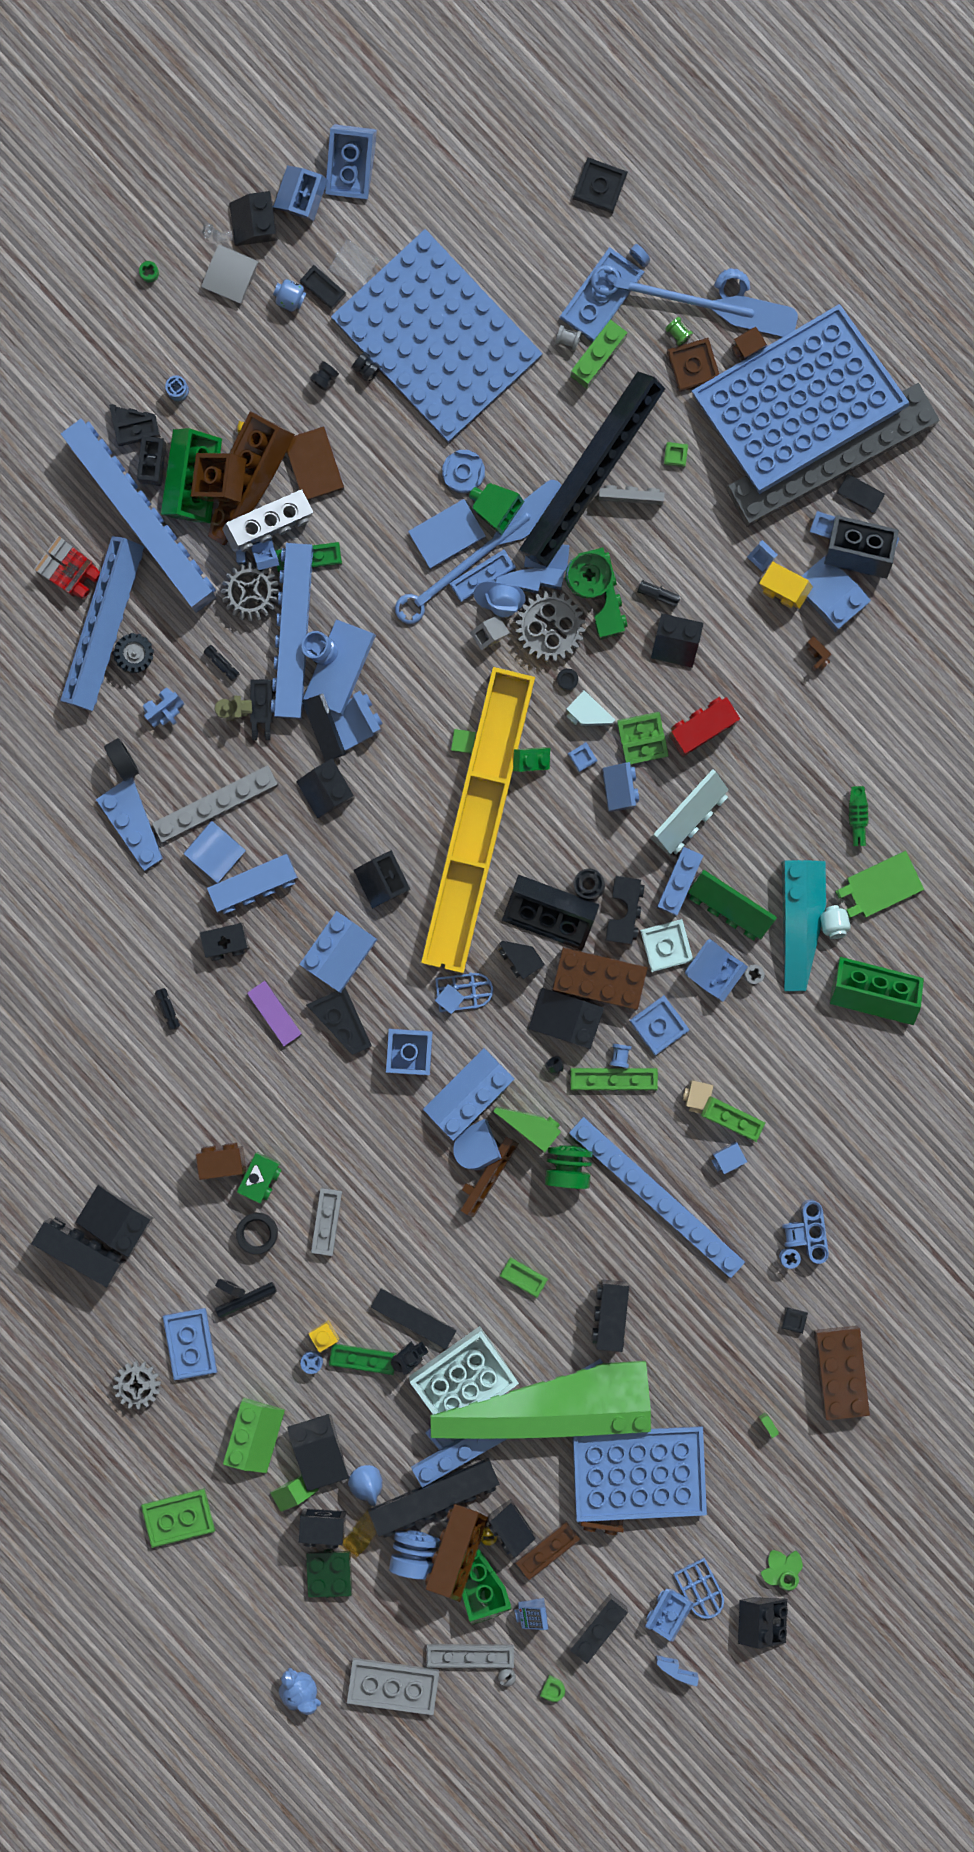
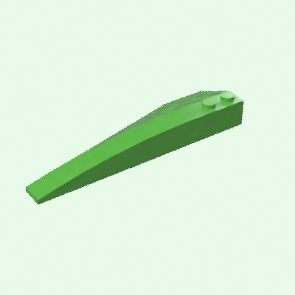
M646 1361L602 1363L587 1370L576 1371L574 1374L555 1377L551 1381H542L509 1391L508 1394L496 1395L485 1401H476L462 1408L457 1407L430 1415L431 1438H549L651 1432V1407Z

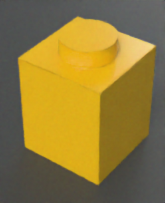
M329 1320L308 1333L319 1353L337 1343L340 1339Z

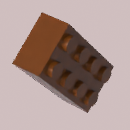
M563 947L552 990L638 1010L648 967Z
M855 1325L814 1330L823 1417L826 1420L870 1416L860 1328Z
M454 1504L453 1509L451 1508L448 1512L447 1521L449 1522L446 1530L444 1529L441 1533V1545L439 1551H436L433 1556L432 1563L434 1566L432 1572H429L426 1577L425 1585H427L426 1590L460 1602L488 1517L480 1512Z

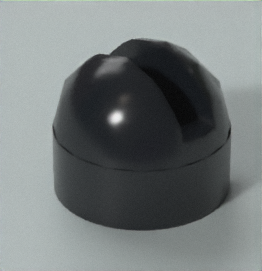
M559 1056L552 1057L545 1063L546 1069L552 1075H559L558 1072H563L564 1064Z

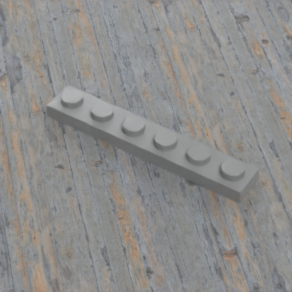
M267 765L152 824L161 842L164 843L277 786L278 783L270 767Z

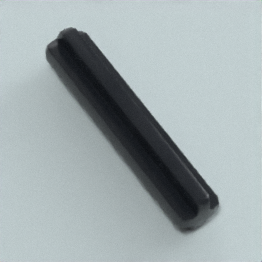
M270 1282L244 1294L243 1298L238 1297L216 1307L217 1316L223 1318L277 1292L275 1284Z

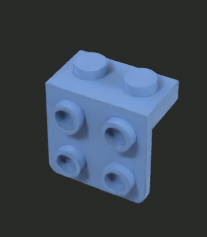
M361 691L353 694V698L349 699L343 715L330 710L344 750H348L382 732L379 727L383 724L377 713L372 714L369 708L372 706L368 695H362Z
M709 939L686 969L685 975L705 991L724 1002L748 966Z

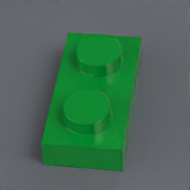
M551 748L514 749L513 771L549 770Z

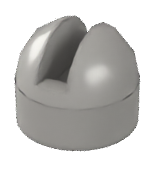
M511 1668L501 1669L498 1674L499 1683L505 1687L514 1684L516 1679L515 1672ZM509 1674L512 1675V1677H511L510 1679H508L506 1682H503V1680H504Z

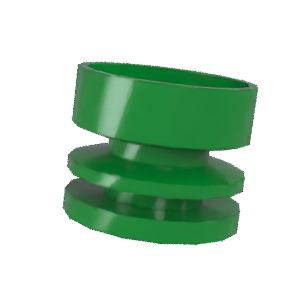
M587 551L580 553L569 562L566 568L565 579L572 593L581 598H593L602 595L609 589L613 582L614 572L612 564L606 556L599 552ZM587 569H589L590 573L594 574L590 581H587L585 577L583 578V574L587 572Z
M569 1145L548 1148L547 1153L556 1154L557 1158H547V1162L555 1164L556 1169L546 1170L545 1185L575 1189L590 1188L591 1174L583 1172L581 1169L582 1167L592 1166V1162L582 1161V1158L592 1157L593 1151Z

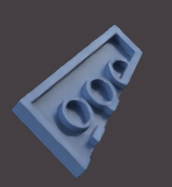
M133 777L127 781H122L96 799L144 871L163 860Z

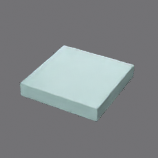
M682 919L640 930L651 972L693 961Z

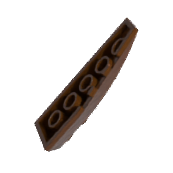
M252 411L249 412L230 451V454L246 459L241 502H219V506L213 514L208 537L224 546L228 543L222 530L224 525L253 511L276 474L295 435L294 433Z

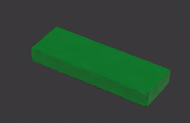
M339 542L312 545V568L342 564ZM282 549L275 550L279 565H277L278 572L284 570L285 562L281 561Z
M335 1343L332 1345L329 1366L394 1375L391 1359L396 1353Z

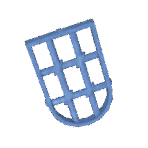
M470 972L469 974L435 978L437 997L440 995L439 991L445 988L438 986V980L452 978L453 984L451 986L455 990L472 987V994L464 996V999L473 998L474 1006L460 1008L458 1006L455 1010L476 1009L477 1007L484 1006L493 995L491 981L480 973ZM474 975L482 976L487 981L475 983ZM470 976L471 982L468 984L456 985V977ZM490 984L491 993L476 994L475 987ZM489 996L486 1002L477 1005V999ZM439 1005V1012L447 1011L446 1009L441 1010V1005Z
M705 1558L673 1573L687 1599L689 1598L685 1590L692 1588L697 1602L693 1604L691 1609L697 1616L709 1619L721 1612L724 1607L722 1589L719 1587ZM703 1561L710 1573L703 1577L697 1565ZM693 1566L699 1575V1580L692 1582L687 1572V1569ZM681 1572H684L689 1582V1585L685 1587L682 1586L677 1576ZM711 1577L718 1588V1591L711 1593L706 1583L707 1579ZM701 1582L708 1593L703 1599L700 1598L695 1588ZM718 1594H720L722 1598L720 1608L718 1607L714 1597ZM711 1599L717 1611L712 1615L708 1614L704 1606V1601ZM700 1604L705 1615L696 1612L693 1607Z

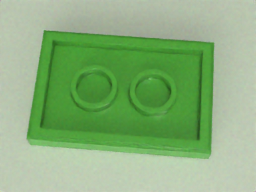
M205 1488L141 1505L151 1548L215 1532Z

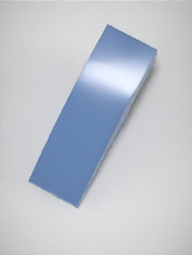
M553 568L524 569L500 576L496 582L515 585L525 592L538 594L540 586L561 590L565 570Z

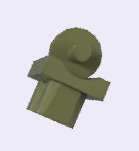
M232 696L229 699H221L216 702L214 710L220 718H226L227 721H235L247 716V714H252V701L241 700V696Z

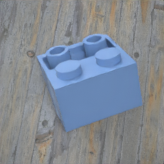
M287 166L273 207L314 221L328 180L323 175L304 168Z
M630 762L604 767L602 772L608 812L635 808L636 803L639 801L638 788L634 789L633 782L636 780L635 767H630Z

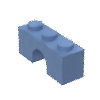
M686 847L681 849L656 908L675 916L678 915L704 855Z

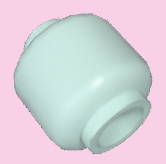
M837 905L827 907L826 911L820 916L823 933L829 936L830 939L845 937L851 929L847 910L841 909Z

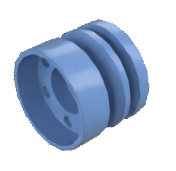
M397 1531L394 1539L398 1542L393 1543V1548L402 1553L391 1555L389 1571L407 1578L426 1579L434 1566L432 1559L427 1557H433L435 1552L438 1551L435 1548L439 1547L440 1539L420 1531Z

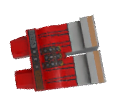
M58 536L47 552L64 564L65 567L47 554H44L34 570L74 597L75 595L85 599L90 593V589L84 586L83 583L87 578L97 583L100 571L91 560Z

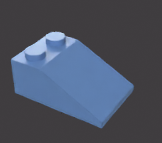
M336 124L330 128L326 178L328 181L325 194L368 199L375 155L376 129Z
M824 556L805 572L802 577L809 580L813 586L806 599L836 632L871 600L839 567L824 564Z

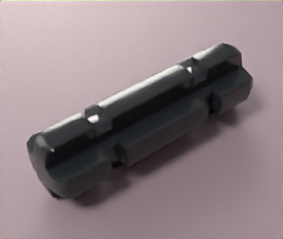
M209 645L204 650V654L209 659L211 658V661L223 673H226V676L231 681H234L240 675L220 653H217L213 645Z
M162 988L155 991L156 998L160 1001L159 1006L163 1016L168 1021L166 1022L168 1029L178 1028L180 1023L178 1018H175L176 1013L171 1000L167 997L169 996L167 990Z

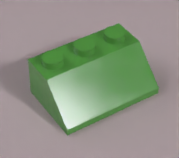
M243 1398L223 1465L244 1471L267 1473L285 1409Z

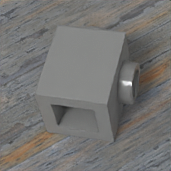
M497 615L482 622L470 633L482 651L498 643L510 632Z

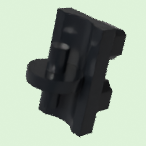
M411 1341L392 1357V1368L397 1372H402L404 1375L411 1372L423 1360L422 1357L428 1353L423 1342L421 1341L414 1345Z

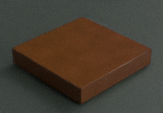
M709 338L667 350L679 392L699 387L719 375Z

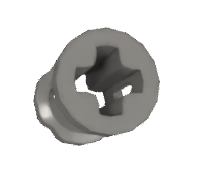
M561 325L555 344L559 345L562 343L576 350L582 332H574L565 329Z
M750 965L743 973V976L749 984H757L762 982L765 973L759 965ZM757 969L756 973L759 975V978L751 980L749 971Z

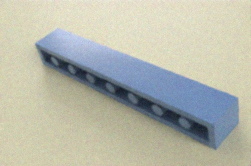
M111 537L60 701L81 709L93 711L97 703L101 684L104 681V674L110 661L111 651L117 639V632L123 620V613L130 597L131 587L136 578L137 568L142 559L144 546L126 538Z
M286 543V549L282 548L281 561L285 562L284 570H280V583H283V592H279L278 605H282L281 613L277 614V626H280V635H276L275 647L279 648V655L274 658V669L278 670L277 678H273L272 690L276 691V699H272L271 712L275 713L274 716L276 718L302 719L306 655L303 653L301 645L304 636L308 634L313 546L310 544Z

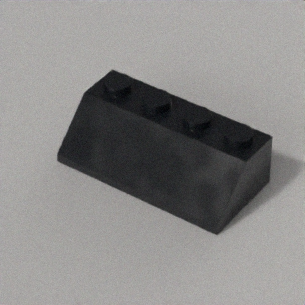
M518 874L502 921L583 951L600 904Z

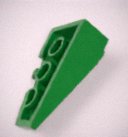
M479 1548L462 1595L468 1618L472 1625L493 1619L512 1609L506 1587Z

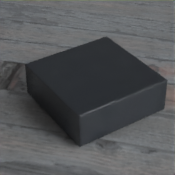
M218 1279L215 1285L224 1292L243 1298L246 1292L245 1289L235 1283L224 1279Z
M786 1307L781 1328L803 1334L808 1312Z

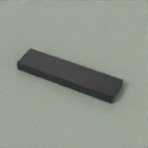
M383 1288L380 1289L371 1305L372 1309L444 1349L448 1348L457 1331L455 1328Z

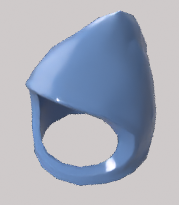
M366 1465L358 1467L352 1472L349 1477L348 1486L356 1498L368 1501V1504L374 1507L377 1503V1497L382 1491L383 1480L380 1471L376 1467Z

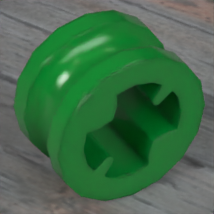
M145 261L139 267V274L145 282L151 283L158 279L159 270L154 262ZM153 267L154 274L145 276L144 270Z

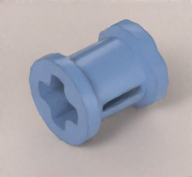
M613 1044L614 1052L610 1065L629 1068L627 1061L629 1050H631L632 1046Z
M793 1248L782 1249L779 1254L780 1262L786 1268L793 1269L800 1264V1255ZM791 1253H793L792 1256L795 1258V1260L789 1261L787 1263L785 1255H791Z

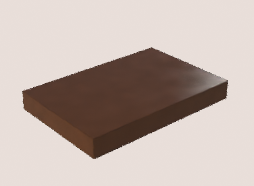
M325 427L295 435L287 449V453L299 489L303 491L306 499L311 500L345 489Z

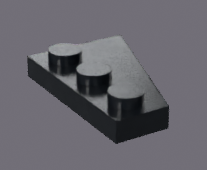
M344 987L341 993L335 991L306 1004L352 1055L372 1046L346 987Z

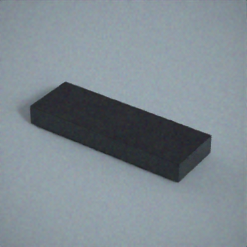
M322 693L303 700V705L325 762L345 755L346 752L324 694Z

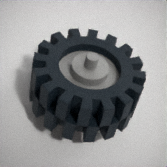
M130 633L123 636L116 643L113 650L114 661L117 662V666L122 668L124 672L139 673L145 670L153 660L154 649H152L151 642L149 643L148 638L141 636V634Z

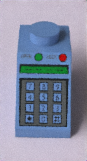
M544 1598L518 1602L519 1609H515L517 1623L521 1622L522 1629H548Z

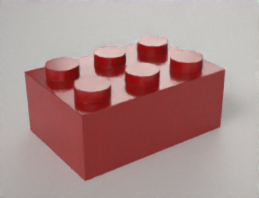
M719 696L707 705L708 709L705 711L700 708L691 714L689 721L684 722V720H681L672 726L669 737L682 757L738 723L741 718L727 697L721 699Z

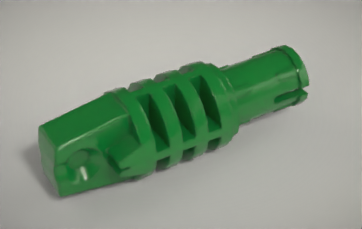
M853 786L851 787L849 801V825L852 827L853 832L852 846H859V837L860 846H866L865 827L869 824L865 787Z

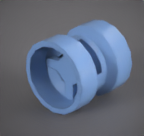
M172 376L166 381L165 389L172 400L183 401L187 398L189 387L182 377Z

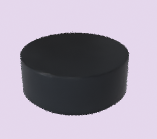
M566 668L559 672L557 684L561 689L570 691L578 684L579 678L574 670Z

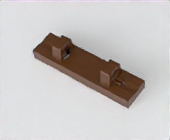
M505 1137L498 1149L501 1159L488 1165L475 1187L465 1183L462 1191L470 1196L460 1211L468 1216H475L519 1143L509 1137Z

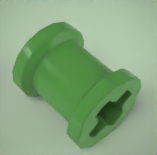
M680 317L674 319L665 328L677 340L678 346L685 343L693 335V332L688 331L681 323Z

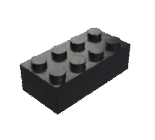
M49 1218L43 1222L31 1245L106 1288L113 1284L125 1263V1260L122 1259V1254L112 1249L111 1251L104 1249V1244L96 1239L90 1241L84 1237L85 1233L77 1228L71 1230L65 1226L66 1222L60 1218Z

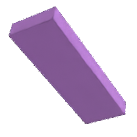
M263 981L247 993L283 1046H286L302 1034L266 981Z

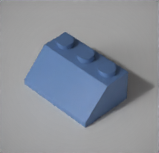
M336 911L299 965L341 993L378 939Z

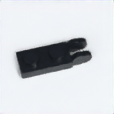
M250 679L252 740H257L258 738L257 723H265V740H271L273 680Z

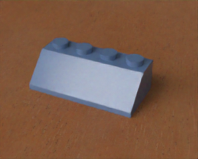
M483 1048L423 1110L454 1141L515 1078Z

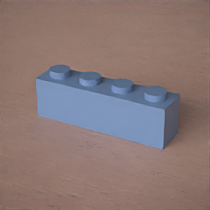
M285 854L208 887L207 890L216 911L219 913L223 912L225 915L236 910L234 906L243 903V906L255 902V897L259 895L267 897L276 893L275 888L282 886L285 889L295 885L294 880L298 879L289 855Z

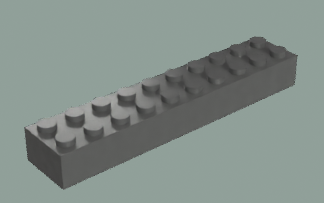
M917 383L902 391L909 401L907 408L761 494L758 493L748 476L728 485L726 491L746 527L755 524L936 426L940 420L921 385Z

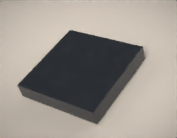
M587 157L573 195V200L613 214L628 171Z

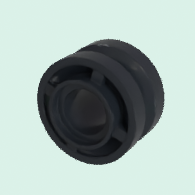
M584 869L576 875L574 889L581 898L593 901L604 893L605 881L597 870ZM589 879L594 880L595 887L591 890H586L584 888L585 881Z

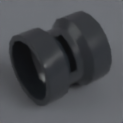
M364 352L355 360L351 368L356 373L359 372L362 375V379L368 383L379 373L381 366L377 362H373L370 355Z
M322 361L318 366L319 371L313 373L309 379L320 389L327 391L331 380H335L339 373L331 365Z

